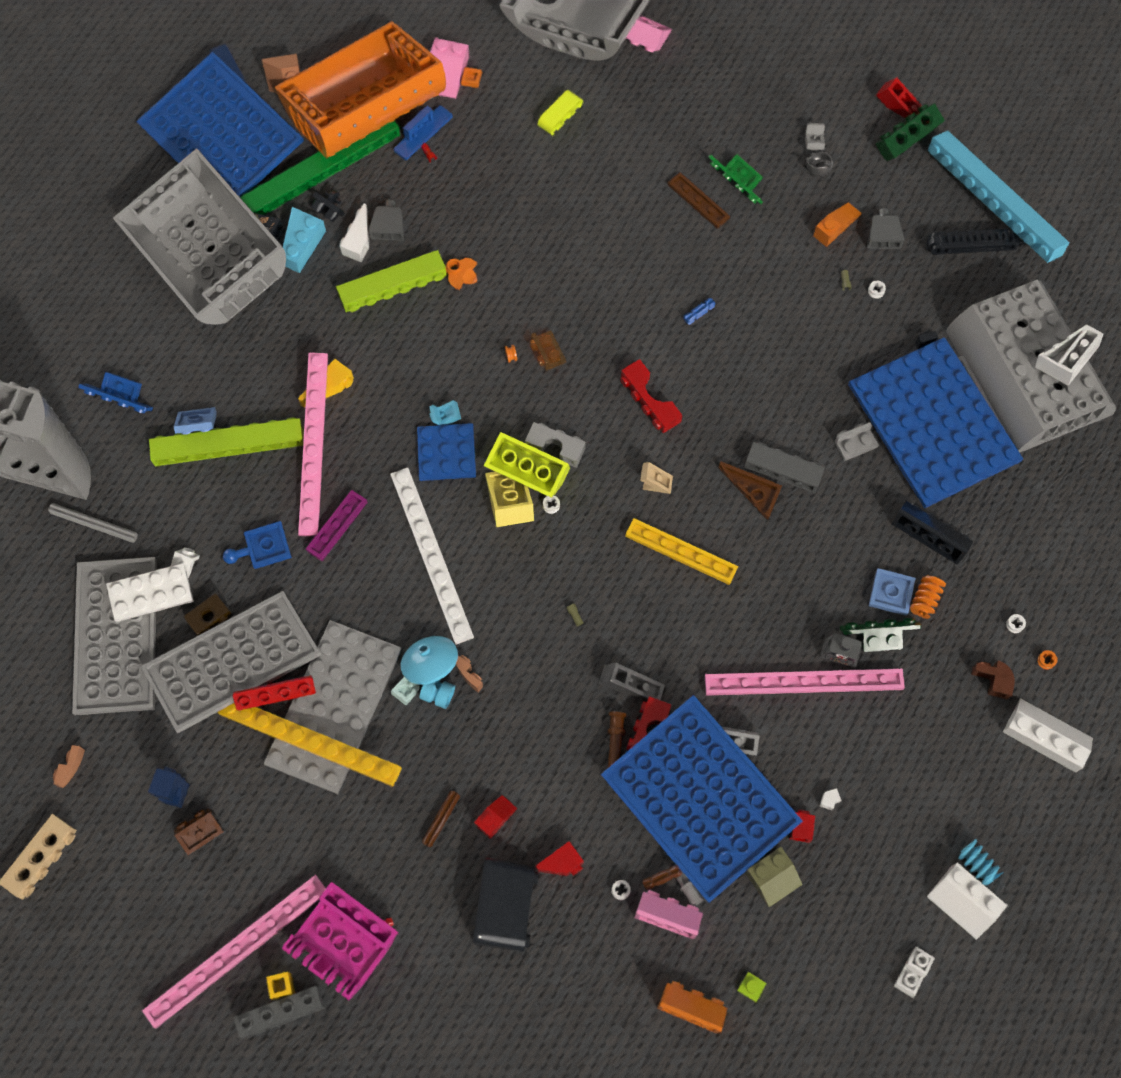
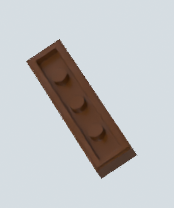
M681 172L668 182L667 185L715 228L718 229L730 219V215Z

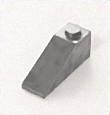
M618 663L604 665L599 684L610 689L648 700L649 696L661 700L665 686Z

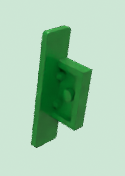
M711 154L708 156L712 160L710 164L716 170L722 169L724 171L722 175L729 181L733 179L736 182L735 187L741 192L745 190L749 194L747 197L754 204L756 202L763 203L752 192L763 177L738 154L735 155L726 167Z

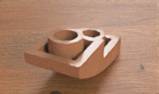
M464 655L458 656L456 668L463 679L479 693L483 687L481 677L474 672L469 673L472 667L471 661Z
M72 745L71 750L66 755L67 765L59 764L58 769L54 771L53 781L56 786L64 788L76 773L85 751L80 746Z

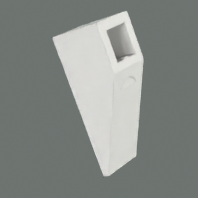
M363 204L361 209L357 210L354 222L349 225L345 238L341 239L339 245L342 255L362 262L369 249L368 211L366 204Z

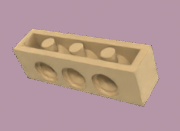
M52 814L1 878L0 885L17 898L24 899L29 897L35 889L34 885L36 882L42 880L47 875V868L50 864L56 862L61 857V850L65 845L72 843L77 830ZM56 836V843L50 846V839ZM43 853L42 861L37 863L36 857L38 854ZM29 870V877L23 880V873Z

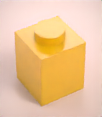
M284 972L267 977L270 999L277 1000L295 994L291 973Z

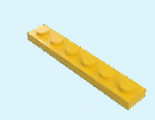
M635 518L625 534V537L728 585H730L738 569V566Z

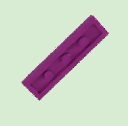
M351 490L307 546L306 551L322 562L368 503L367 500Z

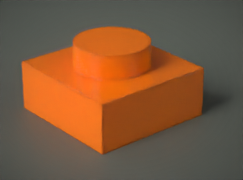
M465 67L461 81L462 85L479 88L482 70Z

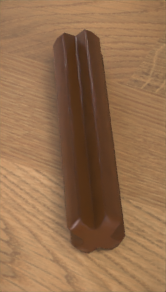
M451 790L422 840L425 846L430 848L433 846L460 798L457 792Z

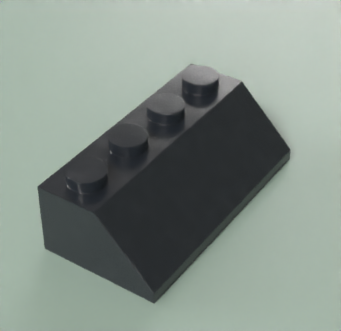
M908 501L902 506L891 524L956 565L964 558L973 543L966 534L955 531L951 525L942 523L933 514L924 512L918 505Z

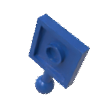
M281 521L244 532L248 547L237 551L227 549L223 553V560L227 564H233L238 558L250 555L254 569L292 558Z

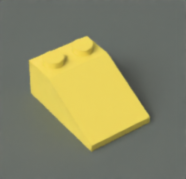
M497 472L485 473L496 527L534 521L533 502L527 486Z

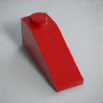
M897 77L885 83L876 94L888 109L904 118L912 113L916 114L919 112L918 108L922 106Z

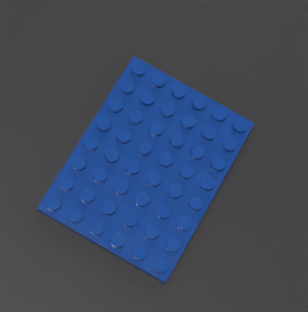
M214 52L208 55L137 121L178 164L195 149H198L239 197L252 190L304 141L280 115Z
M945 337L848 383V386L924 509L1023 460V457Z
M694 695L601 774L708 903L803 822Z

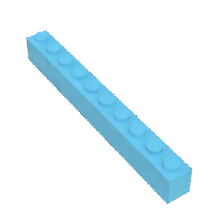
M949 131L932 138L927 151L1048 263L1064 254L1069 242Z

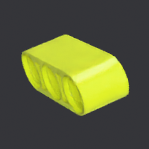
M570 90L565 91L540 117L538 126L549 134L554 135L553 132L559 130L565 123L564 121L567 118L569 119L578 107H581L583 100Z

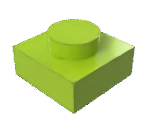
M747 972L737 991L752 1001L757 1002L767 983Z

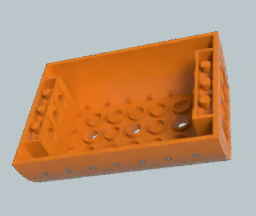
M391 21L275 86V90L296 129L319 152L328 158L335 155L338 151L349 147L357 140L363 139L371 132L380 129L385 124L394 121L399 116L408 113L418 105L424 104L425 101L432 97L438 96L439 93L446 89V76L442 61Z

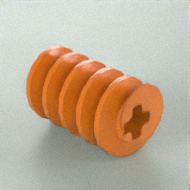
M926 575L923 577L921 584L918 586V591L915 593L916 597L913 598V604L910 605V611L922 618L929 619V614L935 613L932 607H937L938 603L936 601L941 599L938 594H942L943 589L940 587H945L946 583L935 576Z

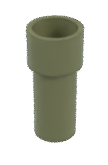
M848 270L841 271L842 289L844 290L845 287H848L851 290Z
M576 605L568 606L566 609L571 614L576 626L582 625L583 621Z

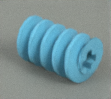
M975 839L960 851L961 854L958 858L959 860L966 858L964 866L972 865L969 872H978L975 878L977 880L983 878L982 884L986 886L1004 872L997 874L1000 867L998 865L991 866L994 860H986L988 852L980 853L983 847L982 845L975 847L977 839Z

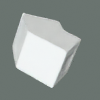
M837 789L823 794L820 803L821 807L829 810L834 809V805L841 801Z

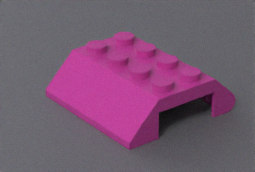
M331 882L319 897L320 903L295 936L291 935L282 949L288 954L293 952L292 957L294 959L298 958L305 950L309 952V955L304 958L302 965L307 967L310 964L308 969L322 980L329 974L325 980V983L328 985L339 975L343 980L338 983L335 990L340 993L345 988L342 996L350 1000L364 985L388 952L398 932Z

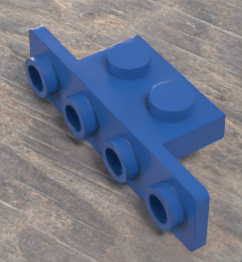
M429 106L420 110L411 121L405 124L403 128L405 138L394 148V152L404 160H408L422 144L426 143L453 117L452 113L442 106H439L434 111Z
M105 372L101 389L89 384H79L78 386L88 395L95 396V394H98L105 401L111 402L115 400L118 402L117 405L123 407L132 406L134 411L140 413L153 410V407L137 402L142 386L141 383L110 372Z

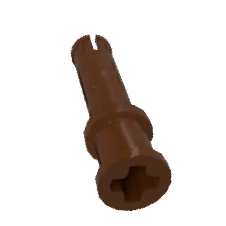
M609 712L611 719L610 728L607 731L608 735H610L608 768L621 758L622 736L626 732L624 730V718L627 717V714L624 712Z

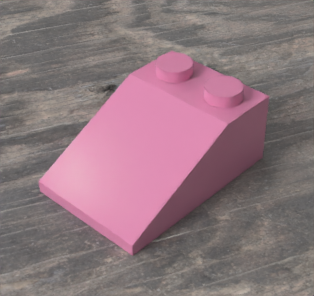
M435 38L431 53L442 61L446 76V89L439 93V95L456 99L464 69L469 59L468 45Z

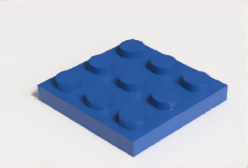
M473 423L417 427L420 481L476 477Z

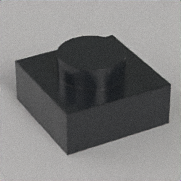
M926 331L919 334L915 342L917 349L937 341L938 335L936 331Z

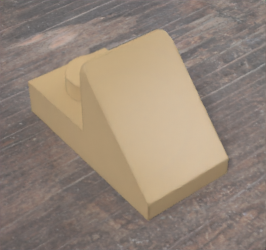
M650 462L643 463L640 480L644 482L643 490L670 494L673 476Z

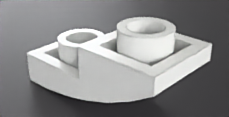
M915 947L894 986L913 998L923 978L927 975L934 957Z

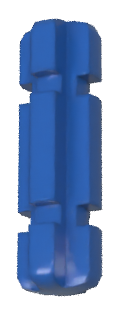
M708 298L704 301L705 303H701L691 310V313L688 312L684 315V321L689 325L694 322V319L697 320L707 313L708 309L714 308L715 302L712 298Z

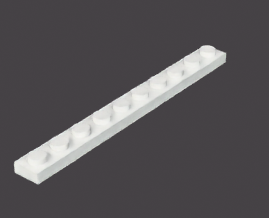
M409 468L391 473L393 483L455 645L473 639V633Z

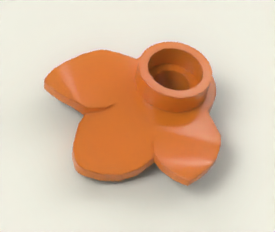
M464 258L460 261L458 259L449 260L445 267L449 275L448 281L450 285L459 290L463 283H476L477 276L472 269L475 268L477 262L471 258ZM455 266L458 269L452 270L451 268Z

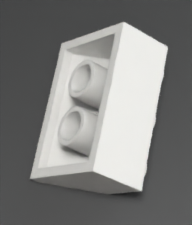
M958 863L950 867L927 896L976 940L997 920L1007 907L1002 900Z

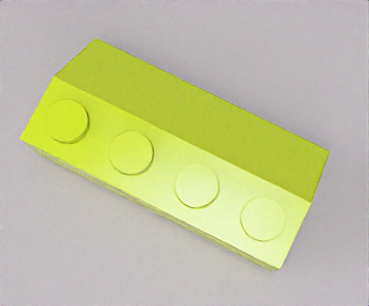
M500 432L484 464V467L550 498L562 486L570 470L568 463Z

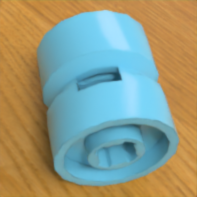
M440 680L430 684H423L419 698L429 703L434 701L436 706L446 709L452 699L456 686L446 681L441 683Z

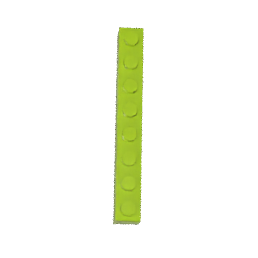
M288 418L283 421L271 420L261 424L251 423L247 426L234 425L225 429L214 428L207 432L194 431L189 434L177 433L174 436L168 437L157 436L149 439L150 458L154 466L303 446V426L300 418Z

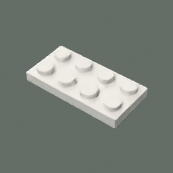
M184 563L106 584L115 622L194 602Z

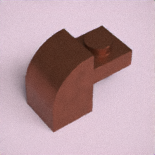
M997 661L993 667L986 662H979L973 666L971 675L990 680L988 695L1006 700L1013 695L1015 678L1008 665Z

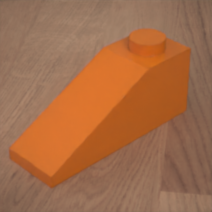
M848 202L828 214L816 226L813 236L827 247L862 213Z

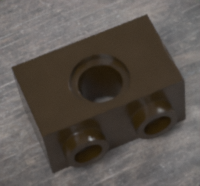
M215 593L186 614L184 618L199 636L229 620L233 615ZM208 615H214L212 620L205 621Z

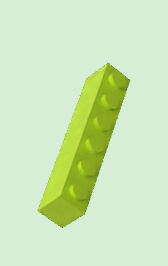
M436 250L336 286L345 312H355L360 307L374 305L381 299L387 300L395 294L407 293L414 287H424L428 282L440 281L447 276L446 267L439 251Z

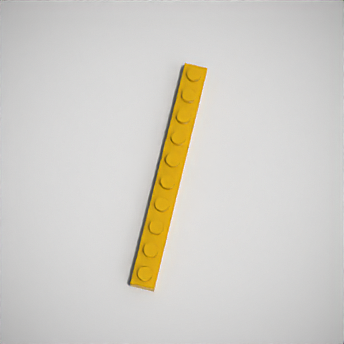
M235 703L218 711V714L392 787L402 769L400 766L257 707L237 711Z

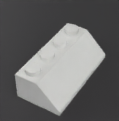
M1021 698L1003 733L1074 772L1084 767L1092 749V737Z

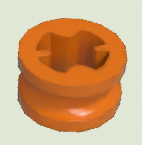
M511 345L510 348L506 346L505 353L508 363L511 360L517 361L515 346Z
M1043 651L1038 656V664L1043 669H1051L1057 663V656L1052 651ZM1047 656L1050 657V662L1048 664L1044 662Z

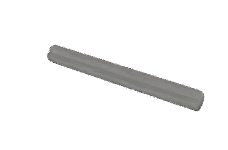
M55 503L50 504L48 508L50 514L132 543L138 537V534L132 530Z

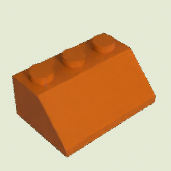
M672 981L671 984H666L657 1009L714 1033L722 1031L728 1009L723 1006L724 1002L712 998L711 1001L703 998V993L693 989L691 992L683 989L684 985Z

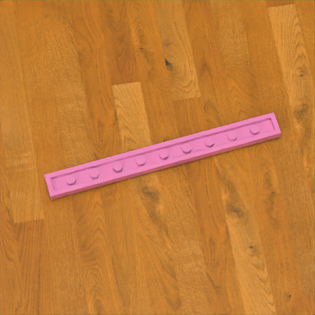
M309 353L299 536H316L319 532L328 367L327 353Z
M903 669L705 674L706 696L903 690L905 688Z
M314 875L142 1010L154 1028L159 1027L316 903L326 890L319 878Z

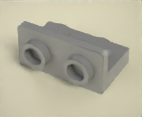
M870 422L867 424L860 423L850 431L843 430L837 434L834 443L844 461L878 448L879 445L870 430L872 427Z

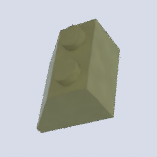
M782 847L745 872L768 907H771L802 885L794 864Z

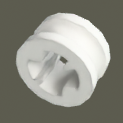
M873 281L868 289L869 295L873 298H881L884 295L886 286L881 281ZM874 287H877V289H880V292H877V290H874Z
M546 496L543 500L544 511L550 514L556 513L560 508L559 499L556 496L552 498ZM552 501H555L556 506L548 508L547 502L551 503Z
M1014 614L1007 620L1006 626L1010 632L1019 633L1025 628L1026 621L1021 615ZM1015 619L1017 620V623L1021 624L1017 628H1015V625L1011 623Z
M624 880L616 881L612 886L613 896L618 900L626 899L630 894V885ZM620 884L625 885L624 889L627 888V893H623L622 896L617 894L618 891H615V888L620 887Z

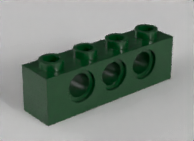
M935 103L922 105L918 108L919 112L907 116L903 124L900 122L895 125L891 133L888 131L880 136L881 140L876 143V146L886 161L898 157L945 121Z

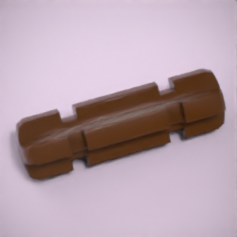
M674 865L669 869L652 875V878L643 879L642 882L645 889L650 890L655 885L659 886L672 880V878L681 876L682 871L678 865Z

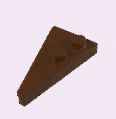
M720 462L718 467L720 471L766 519H769L782 485Z

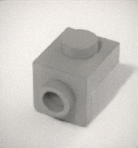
M807 124L805 135L807 149L812 151L824 150V124Z

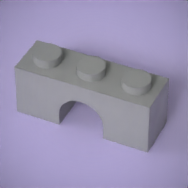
M533 422L525 440V444L543 452L549 445L559 446L562 449L560 460L576 468L586 446V442L580 437H571L561 430H553L543 423L537 424Z

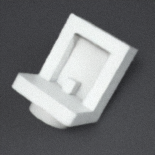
M190 548L175 551L171 566L184 563L189 578L194 561L198 560L200 555L194 553L195 551Z

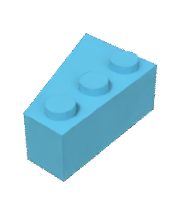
M294 207L291 210L283 249L286 254L285 267L300 273L325 234L326 229L323 220Z

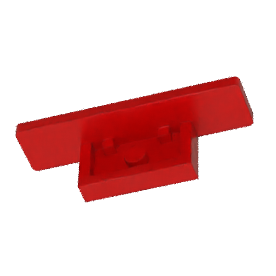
M310 675L233 692V699L236 710L239 711L316 693L313 676Z

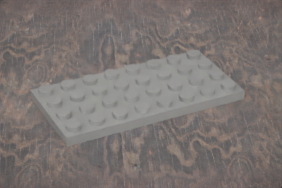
M155 557L77 562L72 714L87 715L155 710V692L141 666L155 659L156 612L115 622L106 586L110 582L156 571L157 559Z
M281 591L142 665L141 668L178 734L233 704V692L267 685L319 657L321 654L284 591Z
M330 620L317 647L321 655L311 660L304 677L313 676L316 693L294 698L284 719L358 749L402 648ZM276 738L264 762L265 766L335 794L339 793L349 771L346 767Z

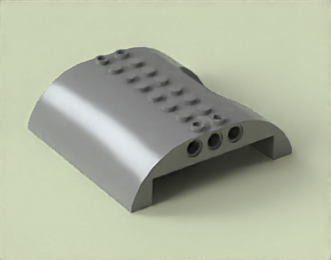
M503 0L500 8L518 30L535 42L582 59L596 61L608 59L618 51L650 0H557L549 5L536 0Z

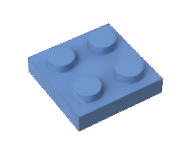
M216 408L178 412L174 424L175 434H189L192 431L207 432L213 429L217 415Z
M877 568L869 606L907 616L915 578Z

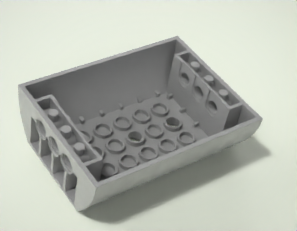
M195 149L113 217L196 319L206 324L227 323L282 277L285 269L286 254L283 247L198 149ZM190 221H194V225L191 228H187V224ZM215 245V249L212 252H207L209 246Z
M1040 280L1032 281L971 305L945 331L975 385L1019 453L1113 415L1116 410L1114 402L1089 360L1069 386L1035 367L1037 362L1036 352L1045 353L1053 345L1061 343L1072 334ZM1018 321L1024 322L1025 325H1026V327H1025V328L1019 327L1018 324H1017V322H1018ZM1053 384H1060L1062 390L1055 389Z
M0 380V477L87 500L91 485L89 462L81 447L54 413L53 408L49 406L46 402L47 400L38 389L33 387L24 388L17 383H5ZM57 473L54 478H51L53 474Z

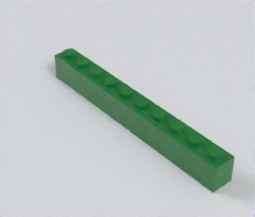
M395 121L389 122L328 158L318 151L311 157L305 158L299 164L288 168L287 171L280 175L274 176L268 182L260 184L251 192L243 194L240 199L253 214L266 215L399 137V126Z

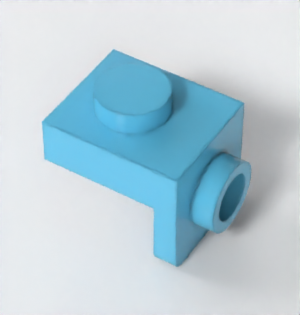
M454 400L440 407L429 406L431 411L430 418L437 425H449L461 419L458 404Z

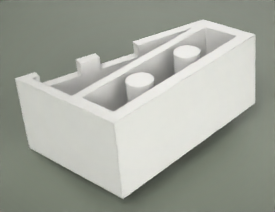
M1085 325L1069 335L1066 340L1053 345L1047 352L1039 354L1035 367L1069 386L1100 346L1103 333Z

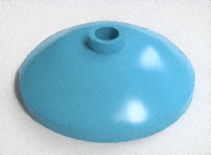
M430 636L423 638L411 645L403 655L401 660L402 674L409 682L414 684L436 682L449 674L456 665L458 659L457 648L446 637Z

